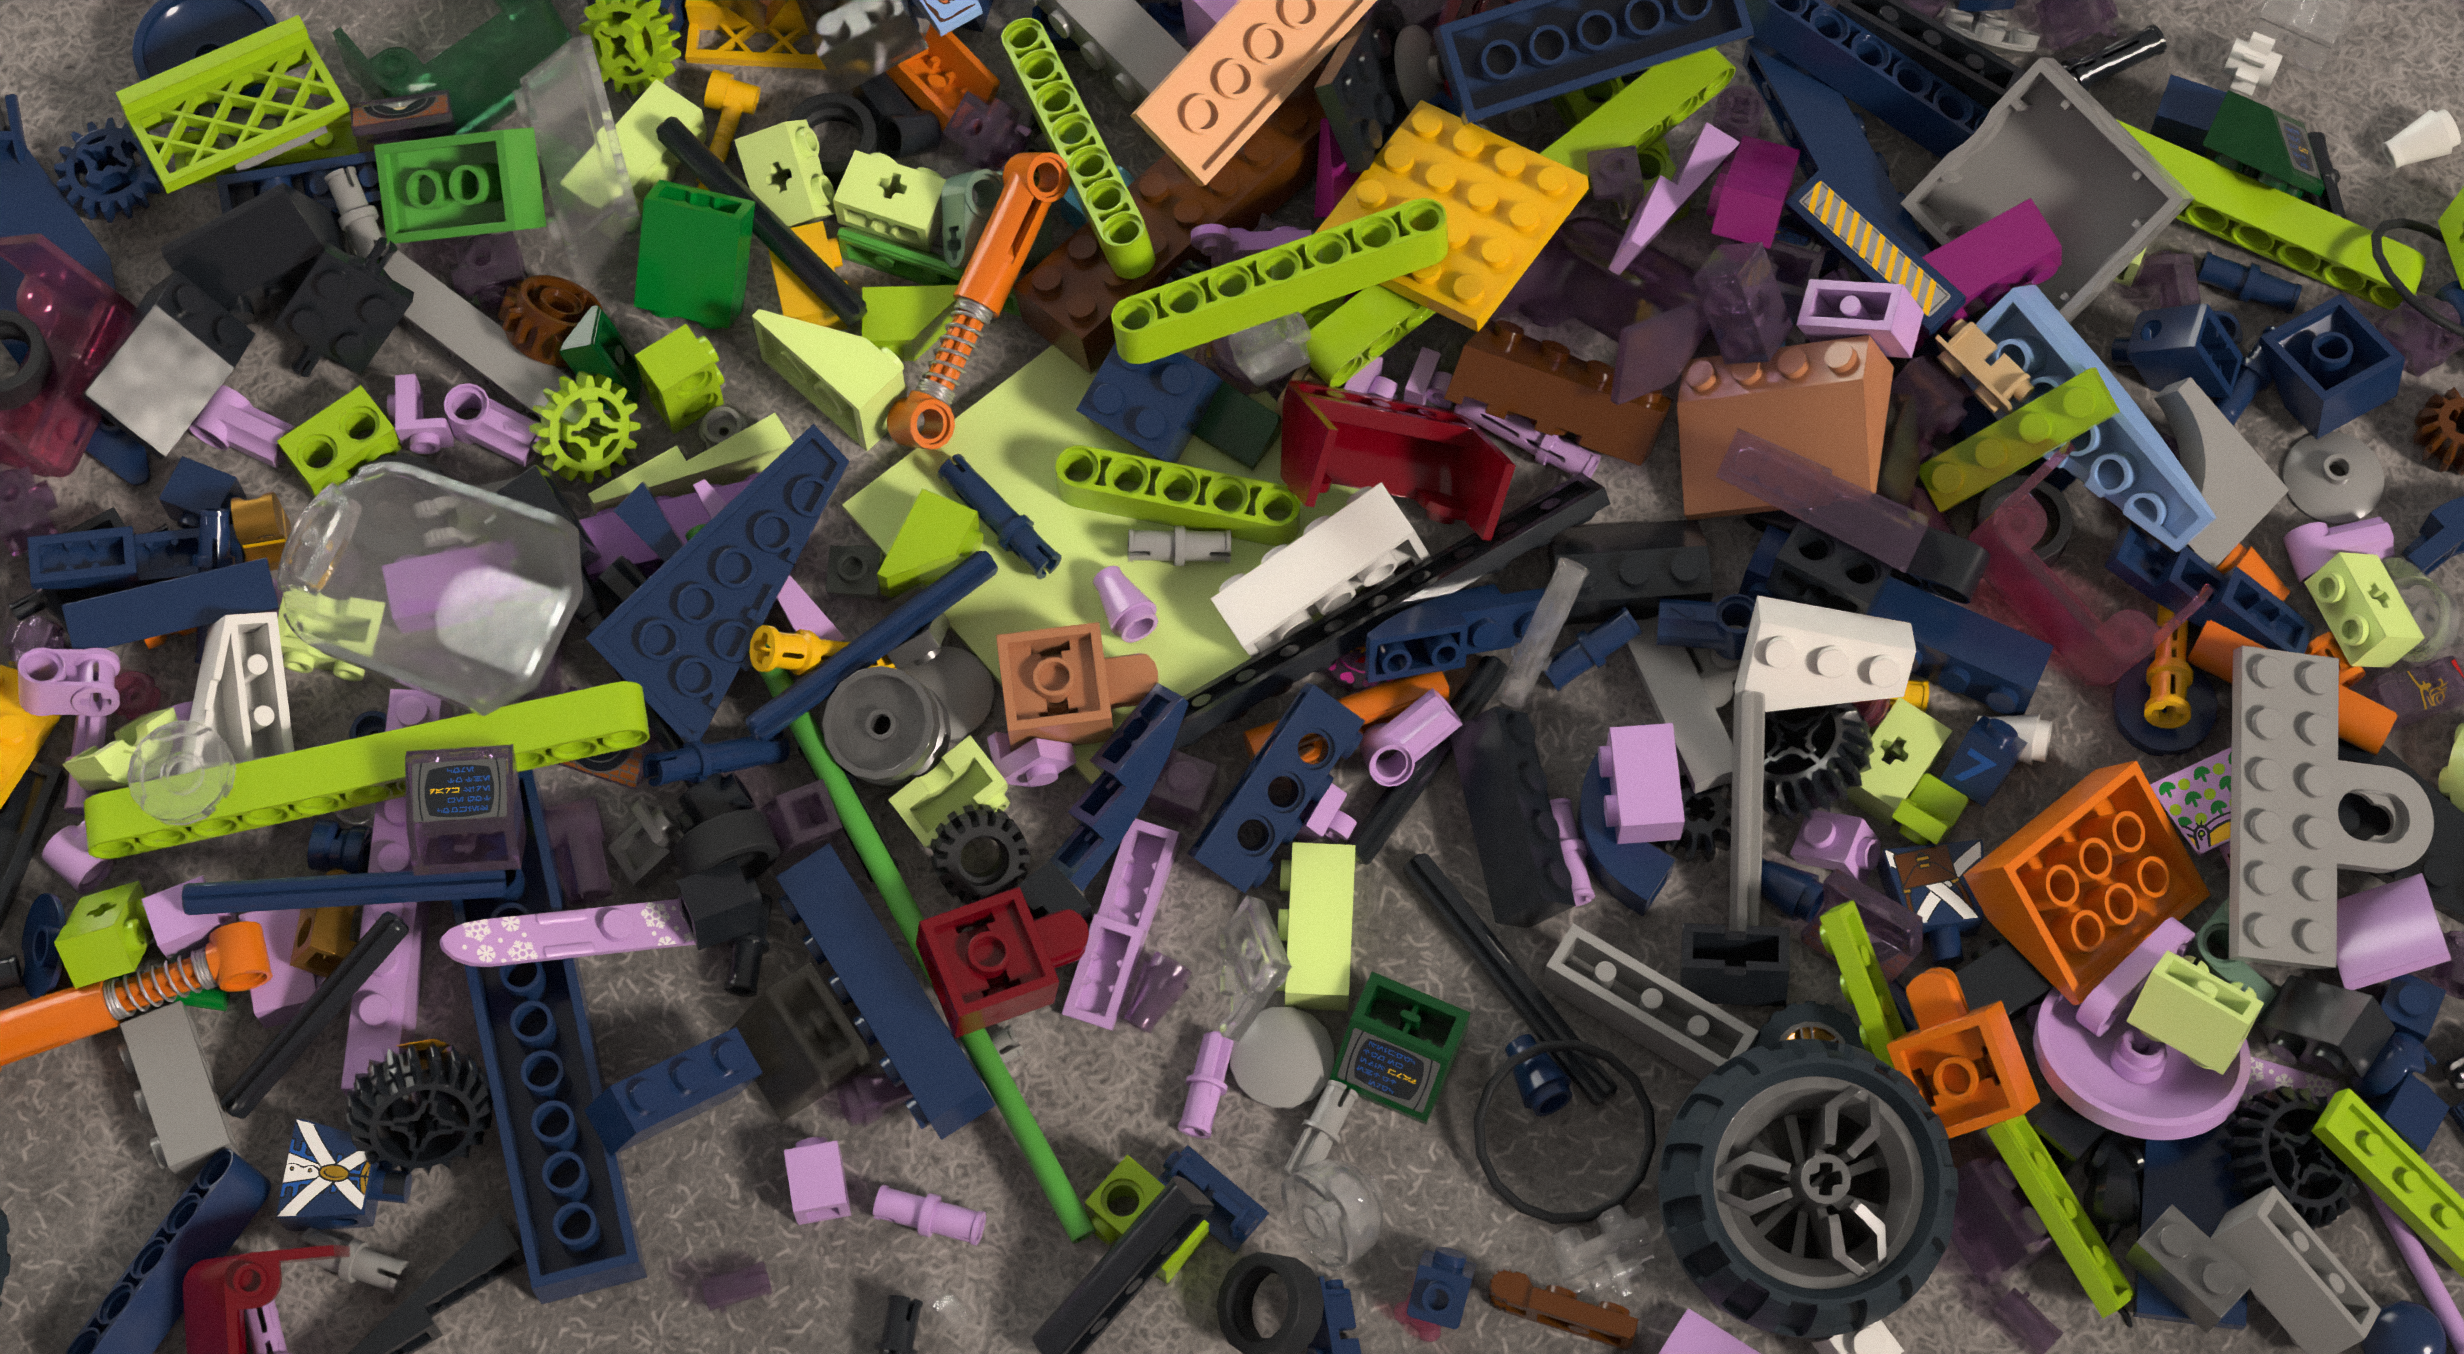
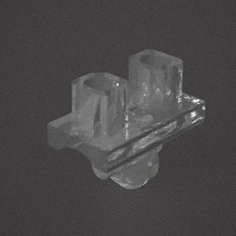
M1617 1205L1602 1212L1597 1218L1598 1229L1602 1235L1586 1242L1579 1229L1572 1227L1553 1235L1552 1242L1561 1287L1569 1289L1574 1293H1578L1588 1287H1591L1594 1293L1612 1287L1620 1299L1631 1295L1628 1278L1643 1272L1644 1269L1641 1263L1654 1257L1649 1240L1651 1231L1643 1216L1634 1220L1623 1206Z

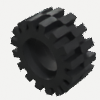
M972 804L963 806L965 813L957 816L955 811L947 815L950 822L946 826L940 822L936 828L938 838H932L930 848L933 856H930L932 866L936 871L935 873L947 892L953 898L957 895L960 901L965 904H970L971 900L979 901L1003 893L1008 889H1014L1018 886L1016 883L1017 879L1025 880L1028 874L1025 863H1030V853L1026 849L1028 844L1024 835L1014 820L1008 817L1006 812L999 808L995 812L990 805L981 804L980 810H975ZM978 837L990 838L999 846L997 862L991 869L982 873L966 870L961 865L960 859L964 846L972 839Z

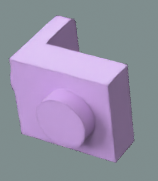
M416 374L395 375V394H388L387 412L390 423L395 424V431L403 449L411 450L417 454H433L438 452L440 448L453 447L454 437L447 419H424V394Z
M995 732L987 738L992 764L1003 776L1007 784L1031 788L1047 785L1058 779V773L1077 763L1071 743L1034 738L1011 752L1008 733Z
M1815 810L1811 819L1805 816L1790 855L1797 863L1802 865L1842 871L1853 885L1865 886L1871 870L1878 864L1881 841L1861 817Z

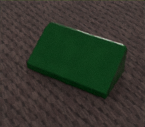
M598 305L591 306L563 342L560 348V355L576 375L578 371H584L592 375L594 379L598 373L612 379L611 385L617 383L625 387L628 391L624 399L637 404L642 379L635 359V352ZM598 396V401L603 403V409L610 410L604 399Z
M1223 381L1193 435L1253 471L1281 435L1282 418L1274 411Z

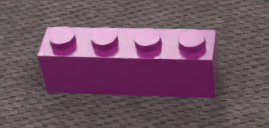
M1743 135L1738 150L1735 149L1728 159L1724 160L1721 172L1718 174L1716 184L1712 189L1706 211L1707 216L1715 217L1711 234L1770 249L1785 207V201L1790 192L1801 150Z
M2031 198L1922 257L1966 296V303L1934 334L1940 331L1948 333L1952 325L1959 319L1967 322L1969 315L1984 307L1992 309L2014 287L2024 286L2030 282L2032 285H2037L2048 280L2057 272L2058 267L2062 265V245ZM1921 329L1918 333L1914 352L1924 344L1925 339L1929 338Z

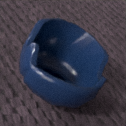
M2394 1031L2363 1078L2350 1076L2351 1084L2360 1097L2368 1103L2371 1101L2370 1099L2391 1090L2408 1072L2422 1074L2426 1072V1066L2435 1065L2437 1061L2415 1036L2407 1032Z
M2405 1300L2379 1306L2381 1311L2365 1340L2362 1341L2364 1354H2445L2447 1348L2446 1332L2439 1318L2424 1305Z

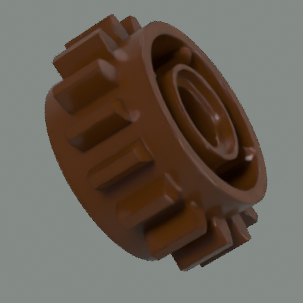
M536 275L524 281H517L515 288L508 287L498 318L504 321L502 329L505 331L508 340L521 353L547 365L570 367L560 355V348L563 342L591 306L598 305L602 310L603 308L592 293L572 281L556 276Z

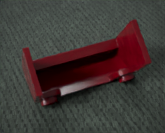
M1291 380L1288 382L1282 402L1280 477L1288 486L1287 489L1295 494L1304 506L1314 508L1318 494L1329 492L1331 484L1362 489L1367 486L1373 488L1382 482L1390 495L1415 499L1426 509L1425 515L1429 519L1448 525L1454 524L1455 519L1462 520L1481 539L1492 540L1516 465L1470 419L1445 409L1306 381Z
M325 1245L251 1252L197 1262L188 1270L183 1281L187 1354H247L244 1310L264 1307L276 1298L282 1284L281 1264L350 1257V1246Z

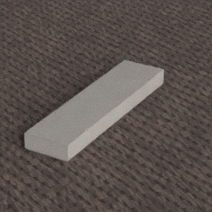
M1659 616L1636 622L1643 633L1624 644V647L1661 724L1673 723L1677 757L1694 793L1732 782L1733 744L1686 648L1657 645Z

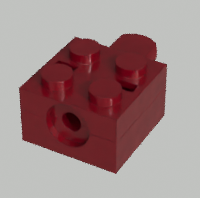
M1020 887L919 921L916 946L955 1039L1054 1004L1060 982L1054 969L1078 961L1083 957L1089 931L1083 917L1071 909L1060 910L1033 920Z

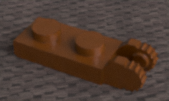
M1503 1269L1501 1272L1498 1270L1496 1275L1493 1274V1279H1490L1491 1285L1489 1286L1490 1294L1488 1298H1491L1490 1303L1494 1304V1308H1499V1311L1504 1309L1505 1313L1625 1351L1632 1347L1639 1319L1629 1316L1630 1311L1621 1305L1607 1301H1600L1598 1306L1577 1300L1576 1293L1560 1286L1547 1285L1545 1290L1533 1287L1526 1274L1517 1271L1512 1273L1511 1269L1509 1271Z

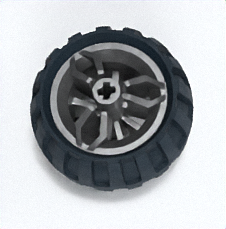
M1789 1039L1764 1044L1731 1058L1705 1077L1687 1097L1670 1126L1662 1149L1658 1172L1659 1210L1663 1228L1679 1261L1678 1263L1692 1283L1714 1302L1716 1306L1736 1319L1770 1333L1801 1338L1829 1337L1859 1330L1887 1317L1910 1300L1929 1279L1947 1248L1954 1228L1953 1219L1956 1198L1958 1196L1957 1168L1953 1165L1948 1145V1134L1939 1115L1932 1111L1919 1093L1920 1089L1901 1071L1890 1067L1868 1051L1848 1044L1819 1039ZM1797 1118L1810 1119L1807 1160L1804 1158ZM1768 1124L1771 1127L1775 1154L1756 1138L1760 1131ZM1837 1131L1849 1139L1834 1155L1825 1154L1826 1149L1835 1145ZM1859 1154L1862 1156L1863 1160L1848 1167L1846 1166V1162L1853 1160ZM1741 1173L1770 1181L1766 1187L1765 1196L1751 1201L1743 1199ZM1860 1175L1870 1177L1871 1202L1846 1195L1852 1178ZM1767 1208L1771 1210L1759 1217L1754 1223L1749 1217ZM1808 1214L1817 1259L1804 1258ZM1781 1219L1790 1220L1789 1225L1780 1228L1778 1247H1776L1764 1236ZM1841 1223L1857 1236L1855 1241L1846 1250Z

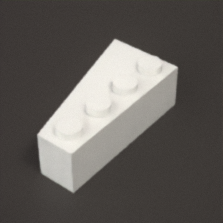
M1382 482L1373 488L1367 486L1356 491L1347 500L1346 507L1331 517L1325 515L1315 519L1305 528L1302 537L1288 546L1282 544L1271 549L1263 556L1261 565L1246 575L1240 573L1232 576L1220 586V593L1211 598L1237 640L1251 658L1313 624L1311 616L1320 612L1322 615H1329L1350 603L1356 594V590L1363 586L1375 585L1377 588L1395 577L1394 570L1405 562L1412 560L1416 566L1431 557Z

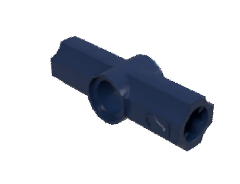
M1742 594L1728 595L1719 602L1660 598L1657 645L1715 649L1717 654L1725 659L1741 660L1756 602ZM1737 625L1742 626L1743 629H1733L1728 626Z

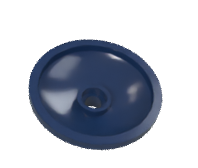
M159 0L143 16L134 35L132 55L140 81L146 80L277 23L269 9L260 0ZM260 83L241 91L239 94L254 98L262 94L266 84ZM213 103L217 112L220 103ZM233 106L231 110L239 109V107ZM197 110L193 114L200 115V112Z

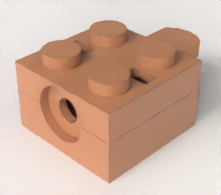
M1099 622L996 635L1011 752L1034 738L1071 743L1072 746L1106 742L1113 734L1111 709L1139 705L1153 687L1159 683L1156 664L1147 654L1137 653L1104 658Z

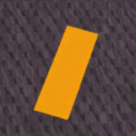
M429 1039L397 1045V1047L407 1050L408 1045L413 1044L417 1050H424L431 1041L438 1048L449 1046L450 1044L436 1039Z

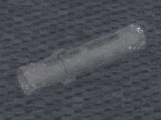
M1559 558L1558 565L1521 643L1516 642L1510 652L1514 658L1499 690L1495 693V697L1498 700L1516 709L1523 710L1526 708L1529 696L1541 671L1548 670L1552 662L1549 654L1569 616V612L1586 576L1588 577L1590 573L1589 569L1568 558Z

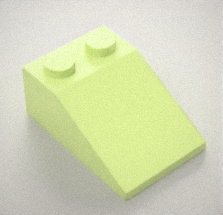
M758 309L752 315L762 359L861 447L869 451L889 432L887 428L889 410L895 402L907 397L906 392L908 391L903 376L904 365L890 349L883 347L879 350L867 338Z

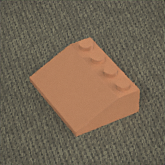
M1865 335L1684 360L1677 400L1684 516L1688 520L1875 499L1894 367L1871 336Z

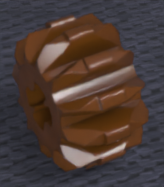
M2453 387L2447 390L2444 397L2435 393L2428 399L2425 408L2419 410L2414 420V425L2418 429L2413 435V444L2426 447L2422 453V461L2430 460L2434 457L2441 460L2438 464L2440 473L2446 471L2452 463L2460 476L2464 474V398Z

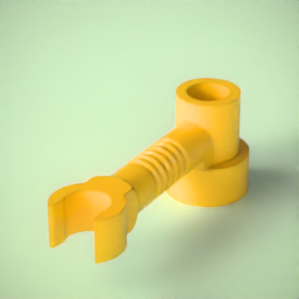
M714 69L707 84L704 107L722 112L709 150L725 164L742 112L754 115L761 87L734 80V74ZM696 178V181L699 182L697 188L710 191L698 178Z

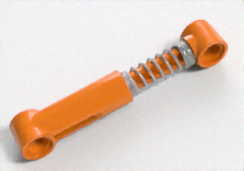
M1052 152L1018 153L1006 163L1003 172L1004 189L953 294V297L957 300L956 305H954L955 311L951 312L953 321L952 323L945 324L947 333L939 337L941 346L933 349L936 357L927 361L930 369L928 372L922 373V378L919 379L920 382H918L916 389L911 390L908 397L895 402L889 410L887 428L891 438L899 445L929 450L938 449L947 444L952 437L955 422L950 405L952 404L951 401L954 400L953 397H955L953 392L955 385H961L957 380L961 373H966L963 367L966 361H972V358L969 356L971 350L978 349L975 342L978 336H984L980 332L983 325L990 324L989 320L999 317L1052 202L1062 198L1069 188L1071 179L1066 169L1068 165L1061 156ZM1036 168L1040 174V181L1037 187L1033 180ZM922 412L925 424L919 434L917 420Z
M251 921L227 924L211 932L206 947L192 951L189 958L184 959V957L179 955L177 962L170 963L165 960L163 967L157 968L155 965H151L150 971L145 973L138 969L136 976L130 977L125 974L122 981L114 977L113 979H107L76 989L74 986L1 1010L0 1071L1 1067L119 1027L120 1023L124 1022L125 1017L133 1016L137 1009L146 1012L150 1004L160 1007L164 999L168 1002H174L177 995L187 998L191 990L195 993H200L203 988L209 990L219 985L221 990L238 992L266 984L273 975L261 924Z

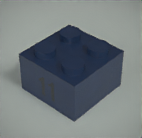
M1115 342L1076 411L1154 458L1176 464L1207 412L1223 380L1212 370L1180 352L1144 364L1128 363L1119 356Z

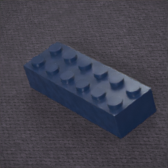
M1521 0L1440 25L1433 30V35L1458 117L1461 118L1463 125L1730 44L1754 35V31L1744 0Z

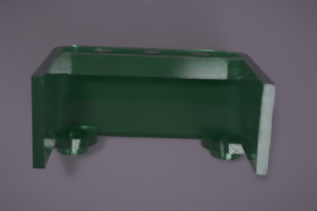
M493 0L501 12L425 64L412 51L403 47L386 48L368 60L341 27L332 33L347 71L376 105L447 94L448 112L390 121L407 141L485 132L567 76L576 67L579 54L575 40L552 1Z

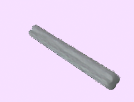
M1756 691L1737 692L1734 696L1729 931H1746L1747 925L1760 926L1765 695Z

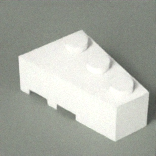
M1757 595L1734 687L1735 694L1741 691L1764 693L1765 712L1904 697L1916 653L1911 623Z
M277 612L225 615L208 627L178 776L294 752Z

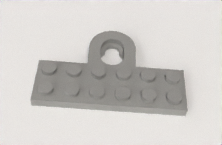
M2243 645L2233 650L2229 960L2323 971L2336 968L2337 868L2372 873L2393 872L2416 862L2425 853L2431 842L2434 830L2432 807L2426 793L2412 777L2392 767L2338 760L2339 658ZM2346 793H2354L2362 796L2370 805L2385 810L2390 819L2388 832L2382 836L2373 835L2366 841L2350 836L2339 822L2338 807L2343 796Z

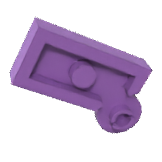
M1204 224L1195 227L1191 231L1190 236L1192 246L1201 250L1202 254L1206 253V256H1211V267L1215 268L1311 235V230H1299L1295 227L1283 226L1272 231L1249 232L1242 228L1229 229L1219 224Z

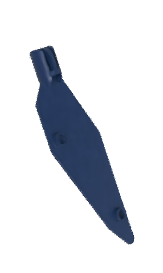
M15 94L5 95L11 131H7L0 106V310L22 313L38 326L52 353L53 372L48 385L40 394L78 445L130 485H143L150 477L146 449L118 426H107L110 420L80 397L123 330L111 259L27 149L18 96ZM13 339L0 340L22 369L30 357V349L27 344Z

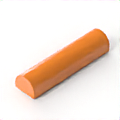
M2207 620L2186 662L2232 684L2233 650L2242 645L2268 648L2212 620ZM2339 684L2338 738L2376 756L2398 715L2396 712Z
M1438 671L1396 678L1336 700L1365 720L1359 729L1364 734L1368 728L1375 724L1392 721L1432 688L1438 691L1449 703V686L1443 672ZM1280 719L1243 732V740L1250 761L1255 757ZM1315 733L1303 736L1298 744L1300 758L1304 762H1310L1320 755L1322 743L1319 736Z

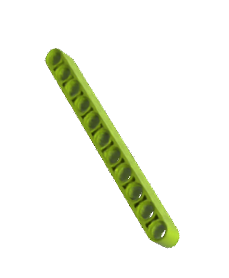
M1716 48L1652 67L1543 150L1540 155L1588 176L1589 189L1581 198L1582 200L1721 92L1733 78L1736 67ZM1377 284L1360 291L1313 327L1302 338L1296 351L1328 386L1339 387L1436 312Z
M614 682L92 795L84 801L88 853L100 859L121 858L412 795V765L416 763L505 758L507 775L633 748L647 742L650 738L643 687L635 682Z

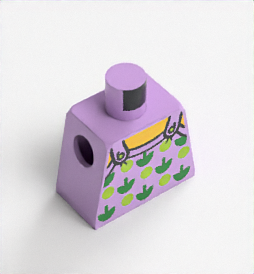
M2232 747L2150 784L2156 797L2198 856L2201 858L2220 849L2229 870Z

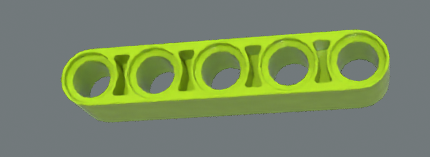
M1074 445L1064 449L1056 460L1057 491L1060 498L1066 504L1073 507L1173 527L1185 526V529L1194 531L1231 530V538L1270 546L1289 544L1297 537L1300 531V500L1287 489L1288 486L1083 445ZM1076 471H1084L1091 475L1087 480L1081 482H1074L1067 478ZM1124 481H1134L1140 485L1131 492L1122 491L1117 488ZM1182 490L1190 495L1183 501H1173L1166 497L1170 492ZM1224 500H1232L1240 505L1232 511H1223L1216 507L1219 502ZM1273 510H1282L1290 516L1282 521H1274L1269 519L1266 514Z

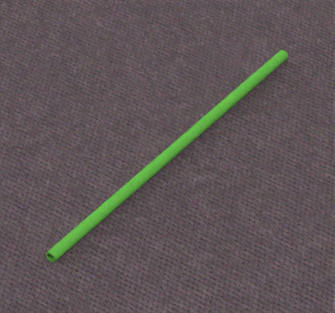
M699 524L691 528L685 534L687 541L706 524ZM774 668L770 672L759 671L773 698L795 683L787 669ZM809 710L788 726L933 988L916 946L919 921L924 920V917L844 771L836 763L827 748L824 735ZM983 1028L960 1036V1040L1072 1244L1087 1239L1096 1232V1229L986 1029Z

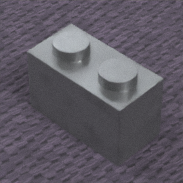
M2173 1204L2142 1235L2124 1258L2207 1334L2256 1281L2253 1276Z

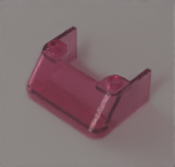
M41 233L1 237L0 256L25 274L16 296L18 311L38 326L52 353L53 372L47 387L35 400L17 409L0 411V463L44 478L65 477L70 475L78 466L102 417L99 411L80 396L136 310V306ZM28 349L17 373L27 364L30 357V349Z
M2068 441L1969 535L1967 540L1983 547L1991 554L1990 562L1982 578L2044 642L2054 646V653L2084 683L2095 687H2103L2114 683L2149 655L2206 603L2214 590L2206 583L2160 626L2146 613L2136 609L2118 611L2103 624L2030 549L2044 535L2047 528V515L2042 505L2029 492L2076 449Z

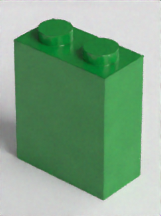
M659 180L644 197L634 307L649 310L651 314L661 318L681 317L697 321L700 326L705 328L720 329L724 327L729 329L744 307L755 201Z

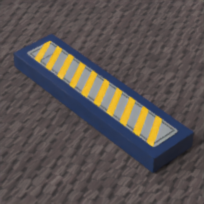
M1821 168L1785 201L1786 210L1867 282L1903 284L1924 312L1920 329L1929 337L1966 303V296Z

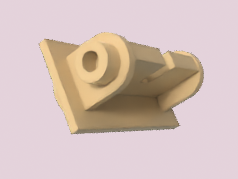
M1963 319L1955 322L1948 331V334L1952 337L1948 343L1939 334L1935 337L1938 349L1941 352L1937 356V360L1955 378L1959 379L1963 374L1966 375L1977 386L1973 391L1975 397L1992 413L2001 409L2006 415L2011 414L2013 409L2010 402L2014 398L2019 402H2023L2034 391L2035 387L2029 383L2031 376L2025 373L2005 353L1991 366L1985 361L1998 347L1974 322L1967 324Z

